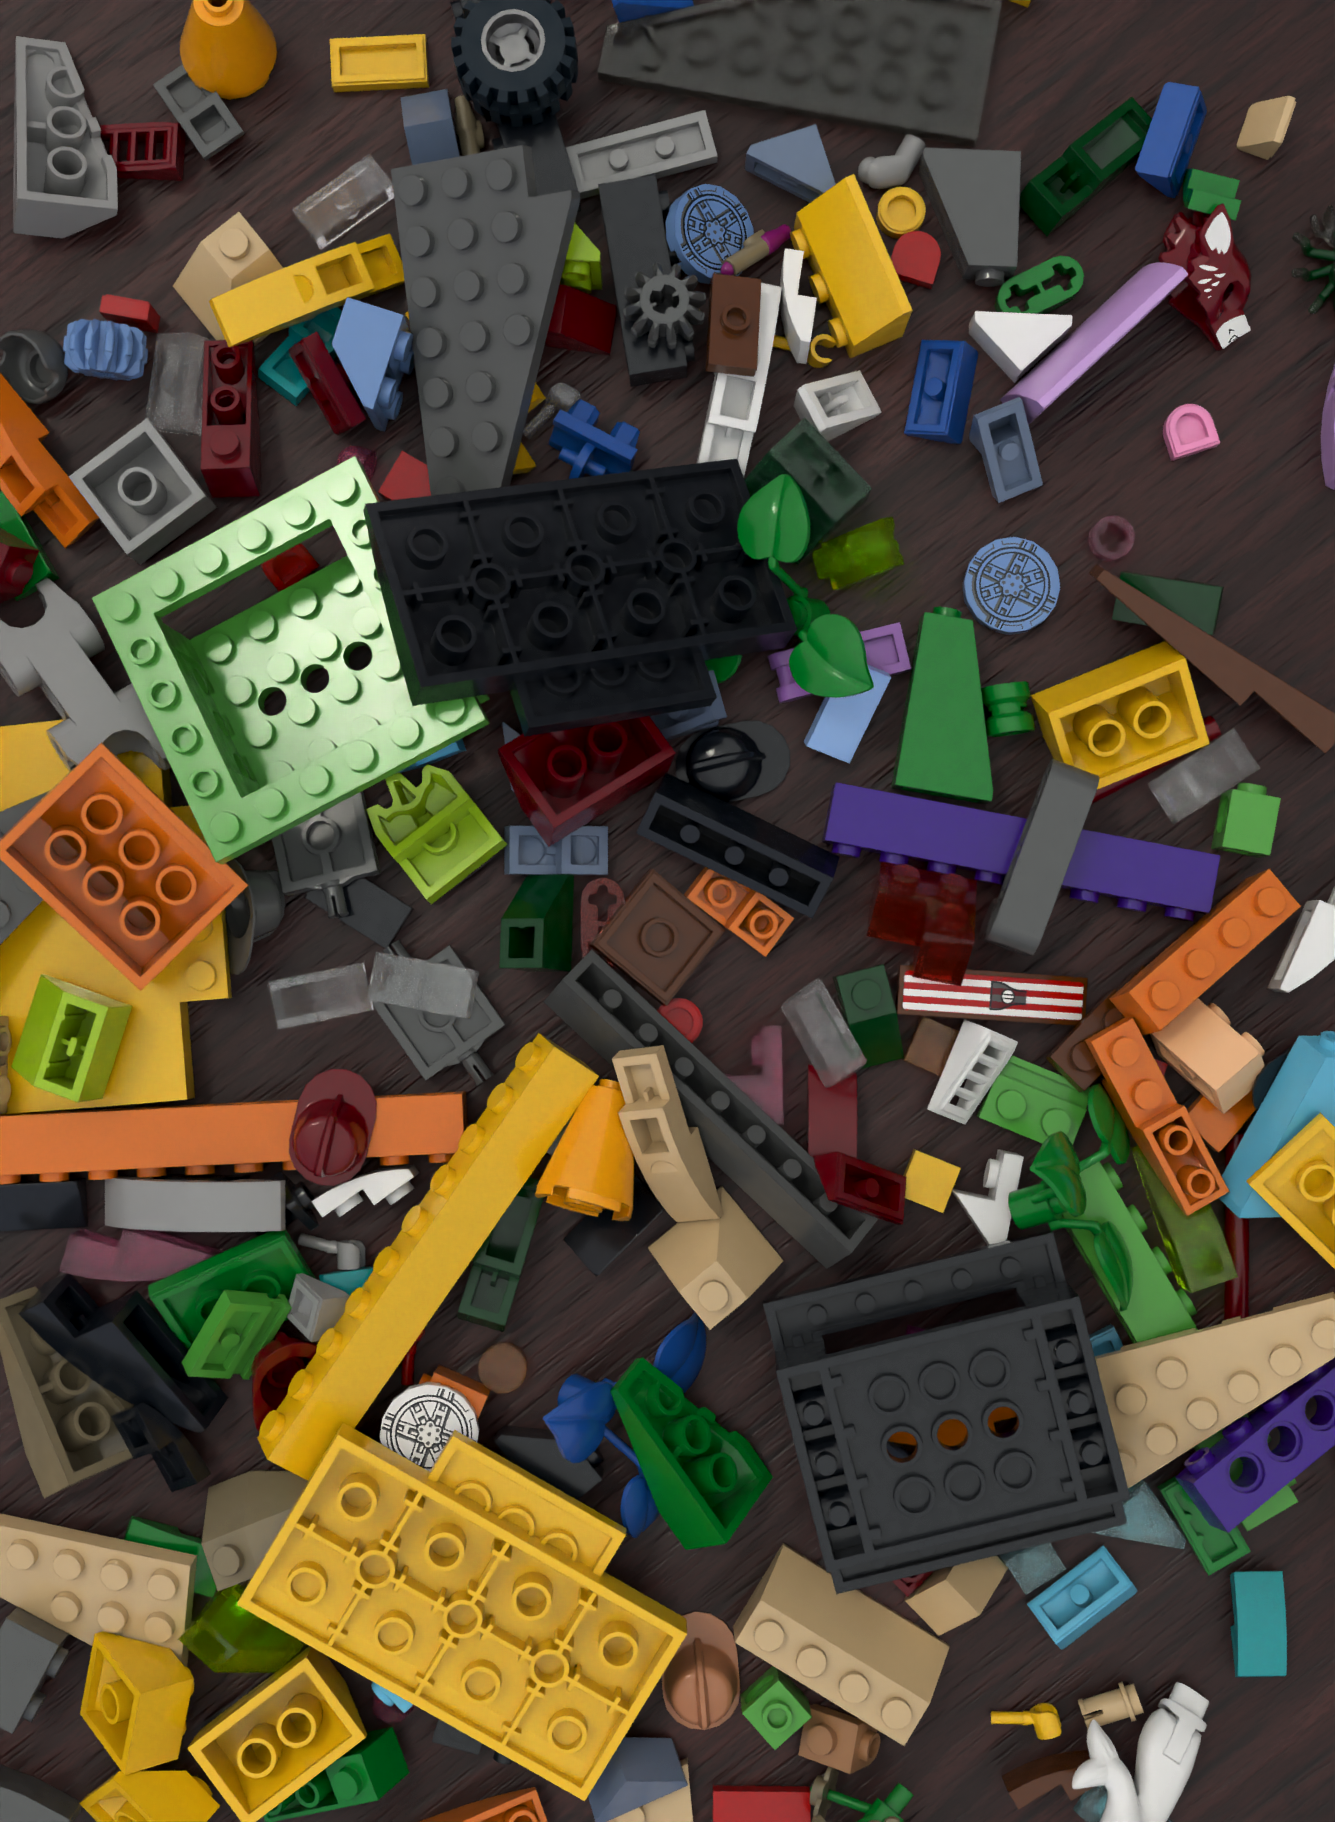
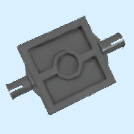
M364 791L272 838L283 894L291 896L311 890L324 891L329 919L339 918V915L344 917L349 914L343 892L344 886L357 879L381 874L370 819L366 811L367 805Z
M397 940L391 945L402 961L391 946L385 948L383 953L386 954L399 975L388 989L370 1001L425 1081L445 1067L461 1062L476 1083L475 1085H480L485 1080L474 1065L477 1066L486 1080L494 1074L477 1051L486 1038L504 1027L506 1023L451 945L431 959L415 963L402 945L401 940Z

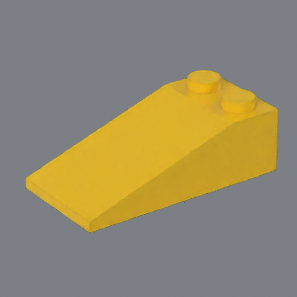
M1319 1113L1246 1182L1335 1269V1127Z

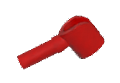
M425 1328L402 1360V1385H413L417 1343L425 1335Z

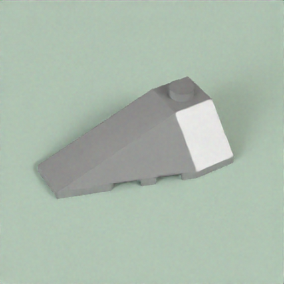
M16 36L13 233L65 238L112 218L118 212L117 167L112 155L107 154L100 137L101 128L97 118L91 115L84 97L85 89L65 42Z

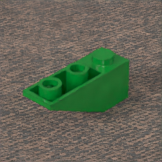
M393 1727L366 1732L367 1736L364 1740L264 1815L265 1822H276L378 1801L410 1773Z

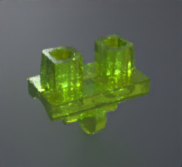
M893 517L881 518L822 543V548L813 551L812 555L818 578L830 579L832 589L838 590L905 565L903 556L899 552V544L894 539L895 523Z

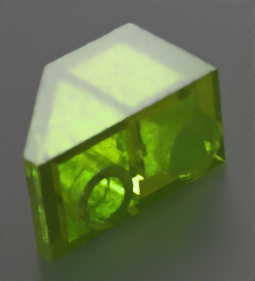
M239 1584L218 1591L178 1638L214 1673H275L296 1655L304 1645L295 1637L238 1606L237 1602L245 1590Z

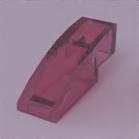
M82 1228L70 1234L59 1272L89 1279L109 1281H154L166 1278L220 1254L224 1250L160 1231L124 1228L120 1239H116Z

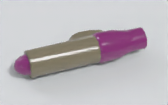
M782 224L778 228L767 232L761 229L748 237L743 242L744 248L722 261L721 274L736 276L765 256L774 253L785 241L791 238L790 232L792 231L790 227Z

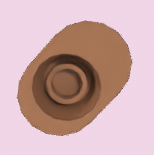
M692 1612L682 1615L687 1621V1635L661 1676L662 1690L667 1711L676 1722L690 1729L706 1730L724 1723L732 1716L739 1704L738 1654L733 1633L724 1621L710 1613Z

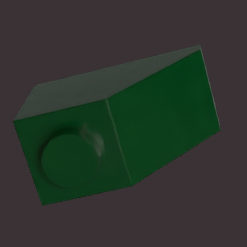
M884 964L832 976L857 1070L904 1058L897 1012Z

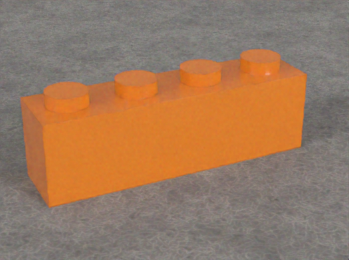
M1270 869L1250 876L1210 910V913L1200 918L1109 999L1124 1017L1127 1016L1134 1019L1142 1036L1161 1031L1301 906Z

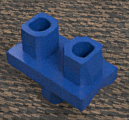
M580 399L568 412L559 410L553 420L554 428L548 445L561 451L558 459L573 466L569 479L581 478L585 474L597 476L632 471L638 450L635 447L640 431L623 421L616 423L610 435L595 427L600 412L595 406Z

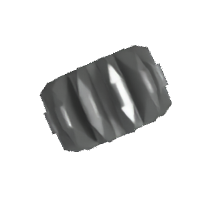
M656 262L653 264V278L651 279L645 273L638 271L635 274V282L639 288L627 287L624 292V298L631 303L623 309L624 319L636 321L631 328V333L635 338L649 331L648 346L651 348H655L658 345L660 337H666L669 349L676 348L677 333L684 339L691 341L694 338V330L690 324L702 325L705 320V314L698 308L706 303V295L704 292L694 291L698 284V278L695 275H689L680 280L681 266L678 264H674L671 267L669 275H663L661 264ZM664 299H670L672 307H668L665 314L658 313L657 305H661Z

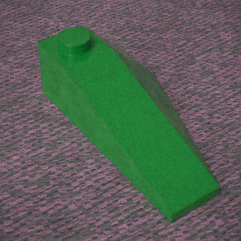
M643 1357L637 1358L610 1392L657 1509L685 1550L727 1544L773 1476L747 1439L737 1431L728 1432L715 1421L716 1415L706 1407H696L684 1397L683 1389Z

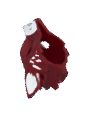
M1223 203L1218 205L1211 215L1194 211L1193 218L1187 219L1182 212L1175 214L1163 237V243L1167 251L1160 253L1158 259L1159 262L1183 267L1189 275L1169 294L1168 304L1198 326L1215 350L1221 351L1235 339L1251 331L1243 311L1251 287V273L1247 259L1234 243L1231 220Z

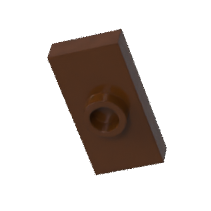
M713 273L710 281L706 371L754 377L757 371L761 279Z

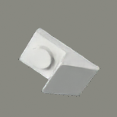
M998 1149L996 1160L988 1159L983 1179V1187L990 1188L988 1196L956 1189L952 1190V1193L987 1245L1007 1241L1012 1217L1008 1196L1010 1192L1018 1188L1024 1159L1018 1153Z

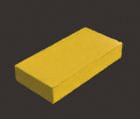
M425 34L330 39L331 81L334 92L429 88L428 52Z

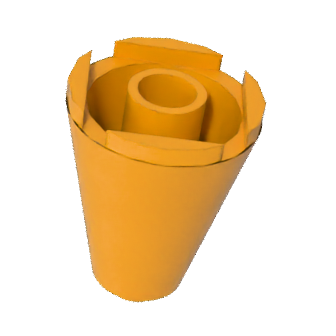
M192 0L181 35L180 56L183 66L195 86L212 93L216 91L220 98L229 100L248 97L264 87L276 63L277 48L270 26L249 0Z
M600 1079L598 1086L592 1085L575 1110L537 1184L536 1198L547 1196L546 1203L589 1216L598 1217L599 1213H602V1209H609L614 1211L612 1220L629 1221L631 1219L634 1194V1155L618 1112L625 1105L619 1082Z

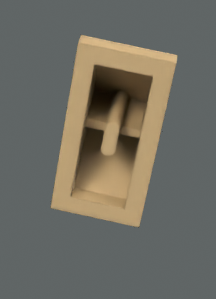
M992 1556L935 1570L904 1600L940 1636L980 1616L1008 1567L998 1556Z

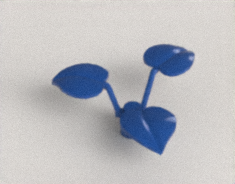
M693 1311V1315L689 1319L681 1322L666 1336L656 1352L653 1364L654 1367L683 1389V1393L691 1387L699 1375L706 1352L704 1323L695 1311ZM572 1374L565 1380L559 1391L558 1406L543 1416V1420L552 1432L561 1455L571 1463H580L587 1459L597 1449L603 1437H605L637 1466L639 1475L633 1477L623 1491L621 1519L627 1534L633 1538H638L641 1532L645 1531L660 1513L634 1450L605 1425L612 1419L617 1408L610 1392L617 1382L604 1378L603 1381L594 1382L582 1375Z

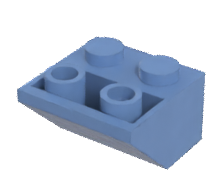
M347 297L332 346L374 427L385 432L388 420H396L401 409L403 392L398 390L403 374L410 375L415 366L412 345L413 334L409 330L404 315Z

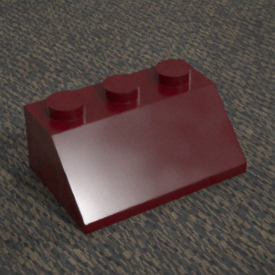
M650 716L526 737L522 734L498 748L499 757L522 810L548 847L664 776L665 772L668 773L676 754Z

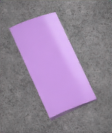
M1164 262L1151 263L1141 268L1008 391L1000 401L1005 403L1020 397L1023 401L1029 425L1160 304L1189 274L1181 266Z

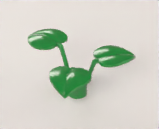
M779 475L748 499L740 512L737 532L744 552L753 559L764 560L768 558L769 569L794 593L793 596L787 598L797 627L794 635H798L802 643L794 648L789 658L792 676L802 689L822 697H849L869 691L874 687L867 665L865 645L856 625L847 617L839 614H830L828 606L822 600L808 598V589L800 587L779 565V561L794 563L800 560L810 540V518L802 491L791 475ZM742 655L704 661L708 671L714 670L717 684L735 674Z
M1096 1084L1089 1091L1088 1111L1093 1127L1102 1141L1099 1150L1079 1162L1076 1151L1067 1135L1062 1131L1051 1134L1040 1147L1029 1169L1043 1179V1181L1039 1184L1010 1192L1008 1204L1011 1216L1017 1227L1021 1230L1048 1223L1051 1231L1061 1228L1085 1229L1092 1232L1097 1258L1118 1297L1120 1312L1127 1310L1132 1294L1133 1267L1128 1247L1119 1230L1111 1221L1104 1222L1101 1225L1098 1221L1064 1219L1061 1217L1062 1213L1069 1212L1074 1217L1084 1214L1087 1198L1081 1176L1079 1175L1080 1172L1103 1160L1110 1153L1117 1165L1126 1163L1129 1157L1130 1139L1127 1127L1101 1084Z

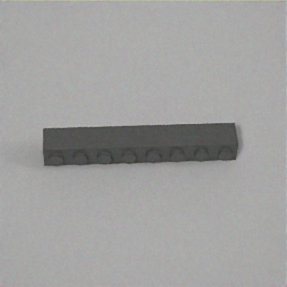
M593 950L561 980L544 1000V1003L613 1068L612 1058L620 1050L664 1045L688 1127H698L706 1156L826 1269L850 1255L878 1219L874 1216L829 1201L815 1167L814 1158Z

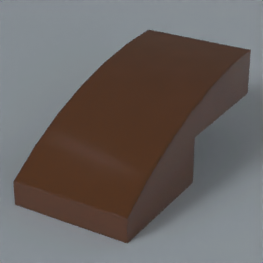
M1088 1750L1049 1755L1021 1765L1001 1776L1018 1810L1060 1784L1071 1801L1093 1788H1072V1779L1075 1771L1083 1762L1090 1759Z

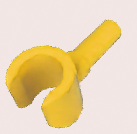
M828 334L817 335L810 342L807 358L810 366L822 368L832 361V359L818 356L815 351V345L833 348L837 343L832 336ZM774 335L773 347L791 351L786 337Z
M1040 1703L1033 1706L1030 1711L1023 1710V1712L991 1711V1724H1033L1037 1738L1041 1740L1056 1738L1062 1732L1057 1709L1050 1703Z

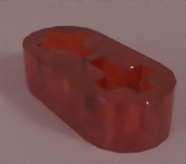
M594 879L582 891L581 952L583 958L590 952L589 944L598 934V926H604L607 921H598V907L589 903L590 895H596L599 886H607L608 893L617 896V903L608 906L607 921L625 900L622 889L611 879ZM607 960L606 963H607L611 968L614 967V965H613L610 961Z

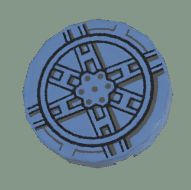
M702 184L685 191L671 204L665 222L666 241L670 251H675L681 262L678 265L681 266L685 274L688 276L695 275L698 278V282L710 284L713 273L721 274L722 261L744 248L743 242L754 234V228L748 212L737 197L721 186Z
M1018 537L996 539L982 547L968 564L962 583L964 602L973 618L981 625L1005 635L1025 633L1045 621L1056 606L1060 591L1058 568L1049 553L1033 541Z

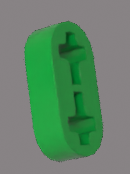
M1057 256L1010 278L1003 283L995 298L994 307L996 312L1047 314L1069 303L1076 297L1083 285L1084 273L1082 267L1075 259L1069 256ZM1055 270L1061 276L1069 274L1072 278L1067 285L1066 291L1060 285L1045 291L1043 286L1051 281ZM1012 291L1018 297L1032 291L1034 292L1035 296L1026 302L1024 312H1021L1017 306L1009 308L1006 305Z

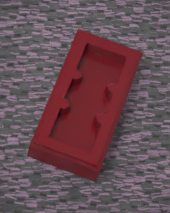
M317 331L288 349V353L334 434L338 436L366 420L350 391L351 384L346 371L340 364L334 363Z

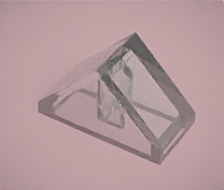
M364 962L267 982L277 1030L373 1010Z

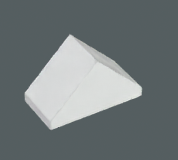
M975 311L969 323V335L1015 383L1065 337L1072 326V315Z
M860 370L802 385L797 389L793 405L815 448L882 413Z

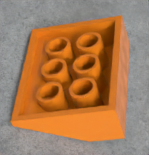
M102 742L0 838V860L140 991L248 886V883L227 863L222 865L215 862L208 845Z

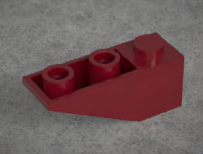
M226 340L204 341L201 472L212 498L260 496L261 447L253 340L231 348L228 347Z

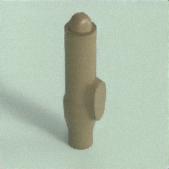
M464 95L458 96L454 99L456 108L455 125L456 133L459 137L461 155L480 153V149L484 148L481 121L476 120L471 108V102H468Z

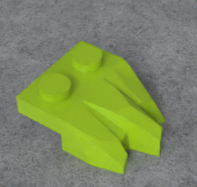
M428 764L422 770V783L417 787L400 772L386 778L385 780L393 799L392 806L385 809L377 804L366 809L375 835L430 904L437 901L507 846L501 835L450 771Z

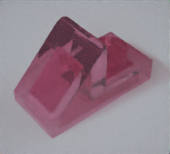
M760 1025V1036H751L752 1065H761V1073L725 1075L775 1123L784 1124L782 1026Z

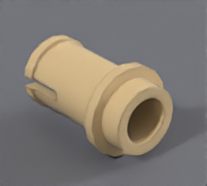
M1119 1682L1120 1688L1086 1699H1079L1078 1704L1087 1730L1093 1719L1100 1726L1130 1717L1131 1722L1136 1721L1135 1715L1142 1714L1144 1711L1134 1683L1124 1686L1123 1682Z

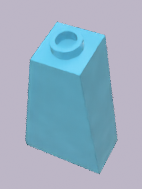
M1323 1031L1320 1036H1298L1222 1174L1229 1192L1219 1197V1199L1237 1217H1281L1246 1181L1319 1113L1335 1127L1334 1031Z

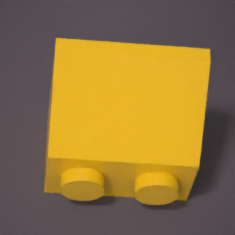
M104 1631L94 1634L80 1715L124 1775L178 1759L182 1736L186 1732V1716L190 1696L194 1692L193 1675L190 1669L181 1663L170 1648Z

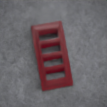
M148 122L99 125L101 128V139L110 140L109 155H112L117 167V178L183 181L185 132L180 123ZM120 141H128L127 161H119ZM138 142H146L145 160H137ZM156 143H164L163 159L155 160Z

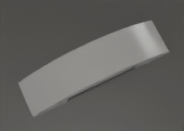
M125 1176L105 1179V1226L176 1232L285 1230V1180L153 1179V1177Z

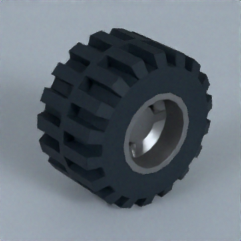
M469 0L463 7L465 19L457 17L454 24L456 37H451L453 60L462 92L467 101L472 100L474 109L482 116L490 111L492 122L502 125L504 118L511 119L512 127H523L522 119L527 118L532 119L533 125L543 122L542 113L548 111L552 116L561 110L559 99L568 102L573 93L572 83H577L578 54L574 26L571 18H566L564 6L559 0L552 4L551 0H480L477 4Z

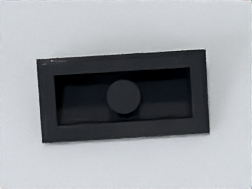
M634 1173L633 1211L629 1221L612 1220L614 1211L602 1209V1213H599L598 1217L587 1215L563 1240L597 1277L665 1209L652 1190Z
M86 1178L60 1182L21 1181L15 1184L0 1185V1231L88 1227Z

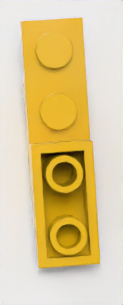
M389 233L360 244L353 242L300 261L214 297L209 303L227 345L231 348L313 319L322 312L344 305L347 297L359 300L405 283L402 260Z

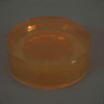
M499 1342L488 1347L478 1365V1373L482 1383L489 1390L496 1393H509L516 1390L523 1383L528 1370V1363L524 1352L518 1346L508 1342Z

